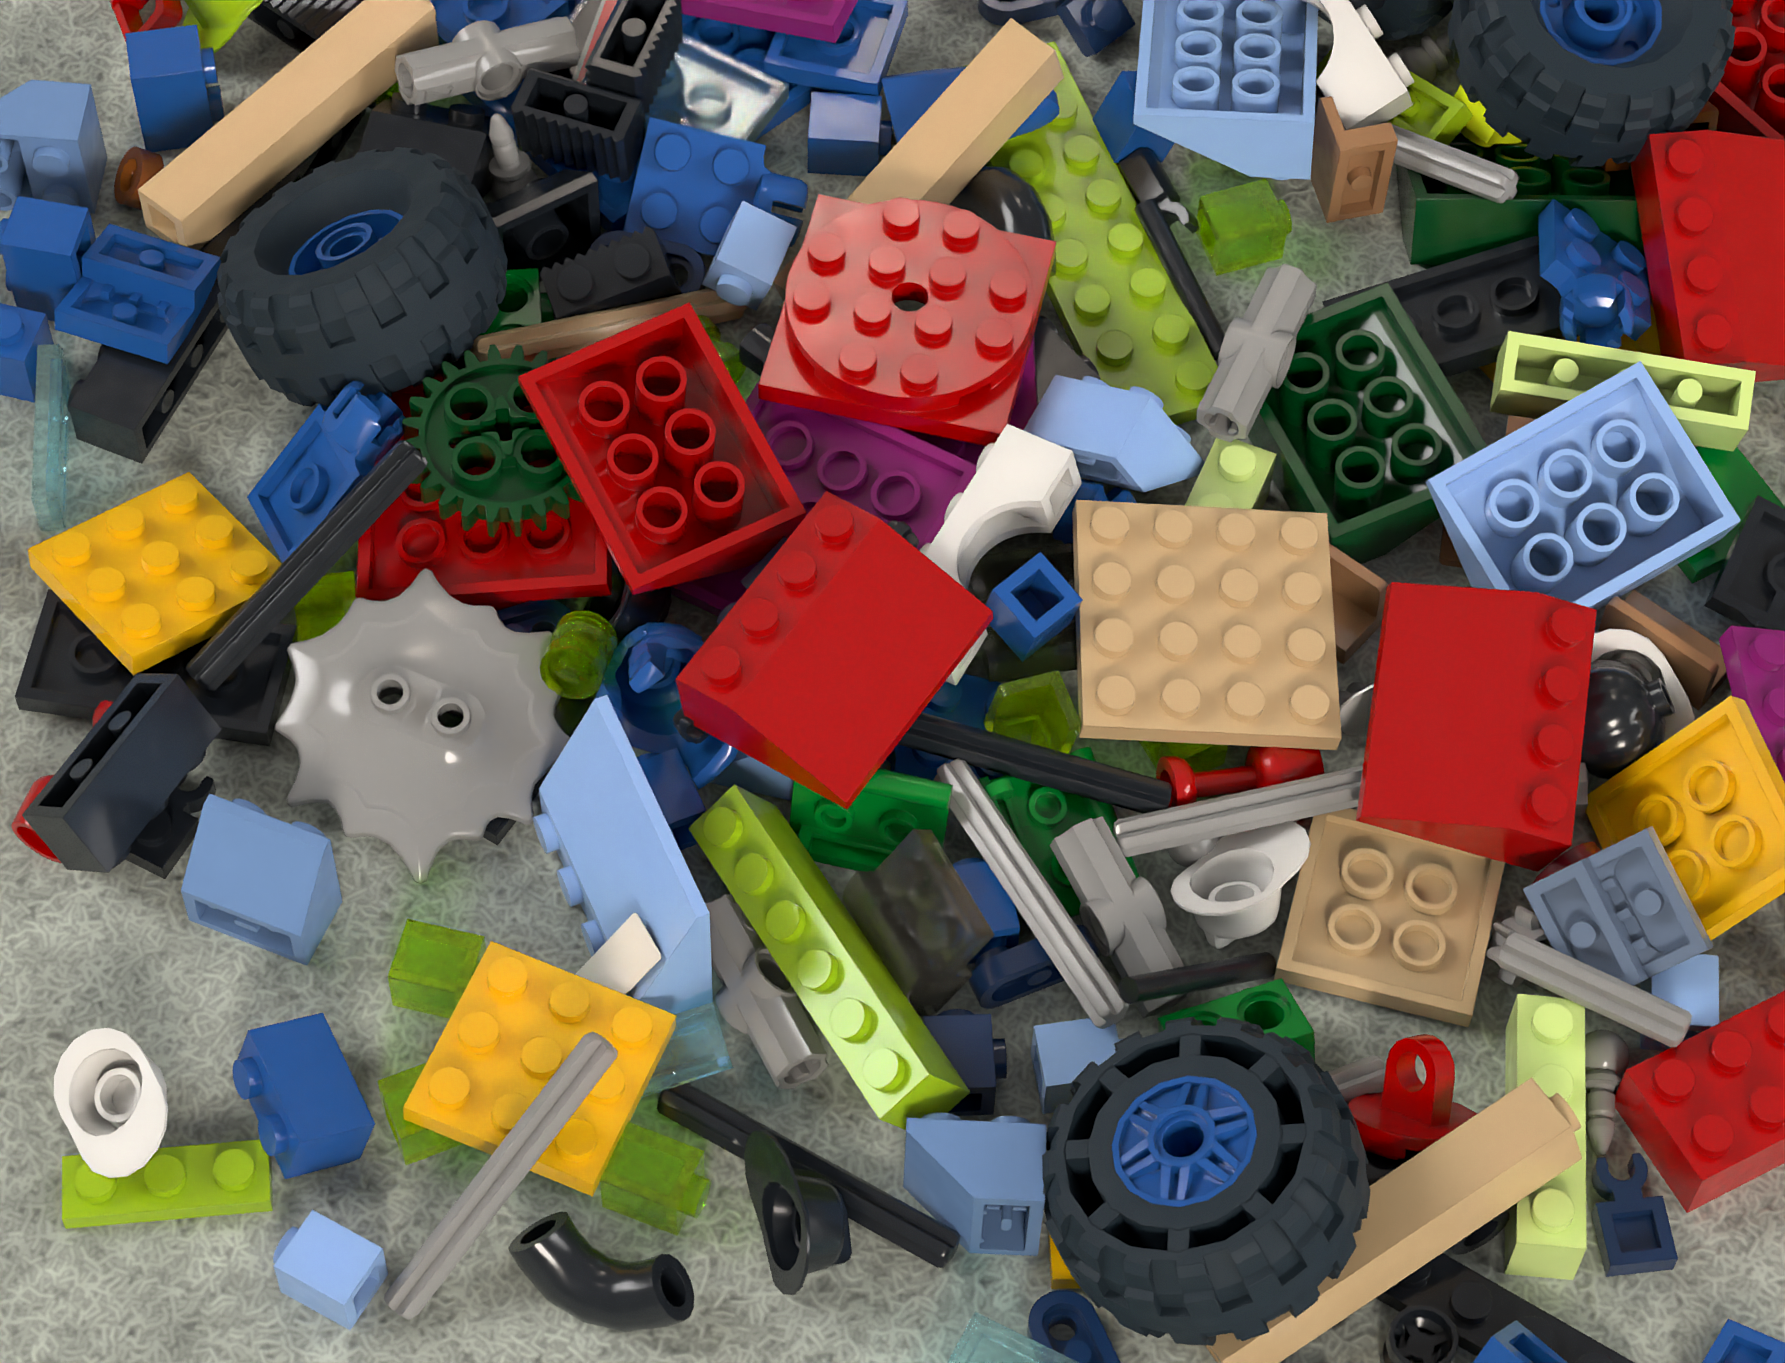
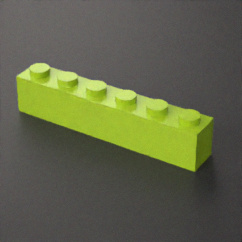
M734 784L688 828L877 1117L884 1122L906 1130L907 1118H922L930 1113H948L970 1093L969 1089L778 807Z

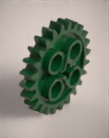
M494 344L489 347L488 360L479 362L476 356L470 350L464 351L465 368L458 370L454 365L444 361L441 363L443 382L429 377H425L422 380L425 398L411 396L409 405L412 417L404 418L402 427L404 439H407L405 441L412 444L428 462L426 468L411 483H421V500L424 504L439 499V514L443 520L451 517L459 510L462 517V527L465 531L470 530L478 519L486 520L487 532L490 537L495 536L501 522H509L514 535L518 537L522 534L523 520L532 519L536 526L544 531L547 529V512L552 510L564 519L570 517L568 498L582 502L536 414L522 410L524 407L531 405L518 383V376L548 364L547 351L542 350L530 362L524 360L522 345L517 344L512 351L510 359H502L498 348ZM466 413H478L482 415L474 420H463L461 418H458L462 414ZM502 439H511L508 441H500ZM454 444L455 448H451L450 445ZM539 459L553 462L550 466L543 468L528 465L532 461ZM474 467L489 469L487 473L481 475L466 473L468 469Z

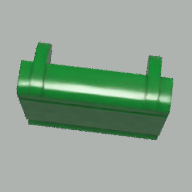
M1091 747L1080 748L1069 753L1096 761ZM1008 775L989 780L988 776L979 778V782L1069 916L1080 915L1079 908L1081 902L1053 853L1050 844L1054 838L1060 836L1072 826L1087 819H1095L1102 816L1113 834L1114 822L1118 820L1113 805ZM1132 856L1125 857L1135 877H1140Z
M879 768L850 807L845 809L794 781L789 825L814 862L907 882L904 897L918 900L922 886L935 889L943 858L953 785Z

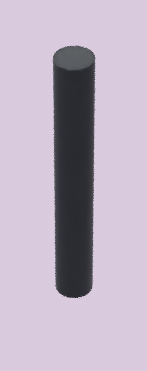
M1153 198L1147 199L1139 203L1134 211L1175 291L1195 320L1214 360H1218L1225 334L1157 201Z
M1269 952L1255 953L1125 977L1120 982L1119 993L1124 1002L1133 1004L1271 978L1275 974L1277 966L1275 958Z

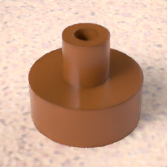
M132 147L126 152L118 167L114 183V195L119 204L142 211L138 189L164 168L163 158L160 154L139 147Z

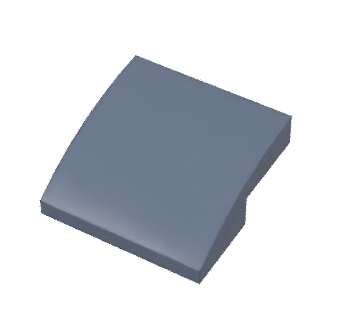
M1653 826L1523 888L1553 949L1633 986L1714 947Z

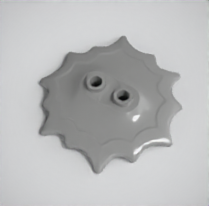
M428 569L420 571L413 583L398 597L387 601H372L364 598L355 599L348 612L336 626L321 636L291 643L287 649L293 665L296 682L291 699L275 725V731L288 738L295 745L300 762L295 782L286 800L287 804L290 807L309 803H328L336 810L346 837H375L389 844L401 857L414 881L419 884L427 881L438 851L448 842L458 839L472 841L482 839L488 823L497 817L513 819L525 825L531 824L534 817L532 804L534 786L553 767L570 739L561 729L555 718L556 706L563 691L549 677L546 668L548 654L555 641L554 634L549 631L535 633L515 632L507 628L499 618L494 607L472 606L458 601L445 591L433 572ZM387 695H403L395 704H385L380 701ZM447 712L463 720L458 726L447 728L440 724L439 719L443 713Z

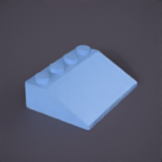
M1143 0L1133 124L1250 177H1263L1275 180H1310L1315 124L1318 8L1302 0Z
M1641 361L1435 475L1426 482L1472 588L1539 592L1596 610L1607 605L1614 596H1623L1721 540L1741 521Z
M608 696L596 698L539 787L541 814L533 817L534 827L544 852L548 854L557 851L564 868L557 870V876L568 905L573 907L581 904L588 922L582 923L581 929L590 955L593 956L633 913H637L660 951L661 959L626 995L677 1015L676 1019L713 1006L710 913Z

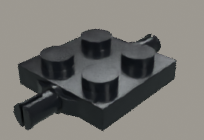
M1757 496L1751 502L1704 604L1705 607L1743 627L1785 631L1784 508L1760 496Z

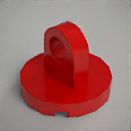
M1421 1034L1396 1041L1390 1049L1386 1061L1383 1092L1361 1095L1353 1098L1348 1104L1366 1151L1390 1159H1405L1406 1149L1423 1151L1477 1114L1464 1105L1452 1101L1455 1065L1451 1052L1444 1042L1436 1036ZM1417 1055L1423 1061L1426 1069L1424 1084L1418 1078L1415 1069Z

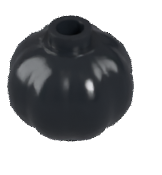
M1601 659L1591 662L1581 763H1585L1586 769L1591 775L1609 780L1664 742L1665 717L1675 714V709L1669 693L1660 678L1649 682L1631 665L1618 660Z

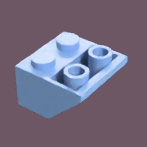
M1055 375L1023 430L1072 450L1081 478L1140 492L1151 491L1198 476L1205 463L1191 446L1189 434L1175 425L1163 411L1164 404L1158 396L1137 386L1131 387L1130 390L1110 387L1105 382L1091 376H1084L1082 380Z

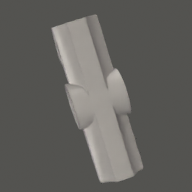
M558 16L500 30L494 22L484 20L464 27L450 43L397 55L394 70L399 83V92L407 105L414 104L416 106L475 91L480 99L491 101L506 97L515 91L531 68L549 73L577 66L580 50L576 41L575 29L567 16L561 18Z
M1284 263L1280 267L1267 268L1243 318L1236 316L1229 325L1219 352L1218 369L1197 409V422L1203 425L1211 436L1227 442H1232L1238 438L1246 439L1271 387L1278 389L1283 383L1293 359L1296 336L1316 297L1317 284L1311 281L1302 269Z
M1103 816L1095 819L1090 818L1078 823L1054 838L1050 847L1081 902L1079 913L1082 925L1086 926L1100 950V955L1103 957L1110 956L1122 979L1134 975L1184 967L1165 931L1167 925L1166 914L1158 894L1145 878L1141 876L1135 877ZM1194 992L1135 1004L1144 1019L1149 1016H1155L1177 1005L1184 999L1192 996Z
M725 894L715 901L705 903L710 913L711 964L723 985L716 993L715 1002L719 1012L733 1028L750 1036L777 1089H794L804 1082L816 1079L829 1065L826 1060L827 1053L796 997L797 993L732 894Z

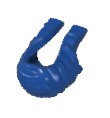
M647 622L630 632L619 643L608 667L603 673L605 680L599 682L600 689L597 691L594 699L605 695L608 696L631 747L657 754L677 748L684 764L688 767L692 780L699 790L713 781L733 762L738 750L712 735H709L702 743H689L676 730L672 720L674 714L682 708L676 677L704 642L701 636L680 624Z

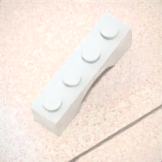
M1302 0L1321 10L1333 25L1334 43L1332 53L1316 83L1323 97L1332 96L1345 130L1388 122L1413 105L1407 87L1413 84L1414 80L1399 55L1395 52L1386 58L1375 39L1383 35V32L1365 4L1355 10L1349 0Z
M1007 424L997 441L989 443L982 451L977 462L976 474L964 493H957L949 503L945 513L944 524L933 542L926 543L919 551L968 590L970 577L975 566L992 547L1013 536L1026 533H1051L1082 484L1073 451ZM986 629L946 682L957 685L987 637Z

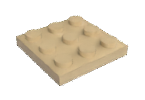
M1351 808L1313 816L1308 835L1311 842L1309 855L1300 868L1274 980L1282 978L1284 983L1469 1028L1505 863L1356 821L1357 810Z

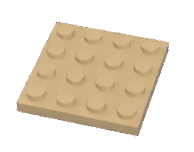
M1076 500L1072 512L1075 591L1083 599L1075 614L1079 738L1337 750L1342 734L1327 513Z

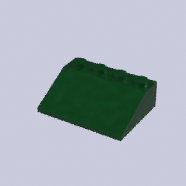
M1460 131L1448 146L1514 170L1519 177L1516 185L1517 193L1513 199H1507L1504 203L1499 204L1396 164L1402 236L1410 265H1419L1424 269H1429L1539 235L1538 215L1553 199L1569 210L1577 208L1584 211L1596 222L1602 233L1617 243L1620 241L1630 243L1645 258L1631 165L1628 170L1604 171L1602 166H1570L1568 157L1553 154L1551 159L1548 158L1546 161L1525 152L1524 149L1527 144L1523 141L1517 144H1492L1491 147H1483L1467 139Z
M1388 282L1306 315L1305 321L1296 336V347L1287 375L1278 389L1271 387L1248 434L1254 446L1277 454L1272 479L1290 510L1294 512L1327 513L1329 543L1360 564L1387 554L1441 516L1426 482L1428 479L1487 447V444Z

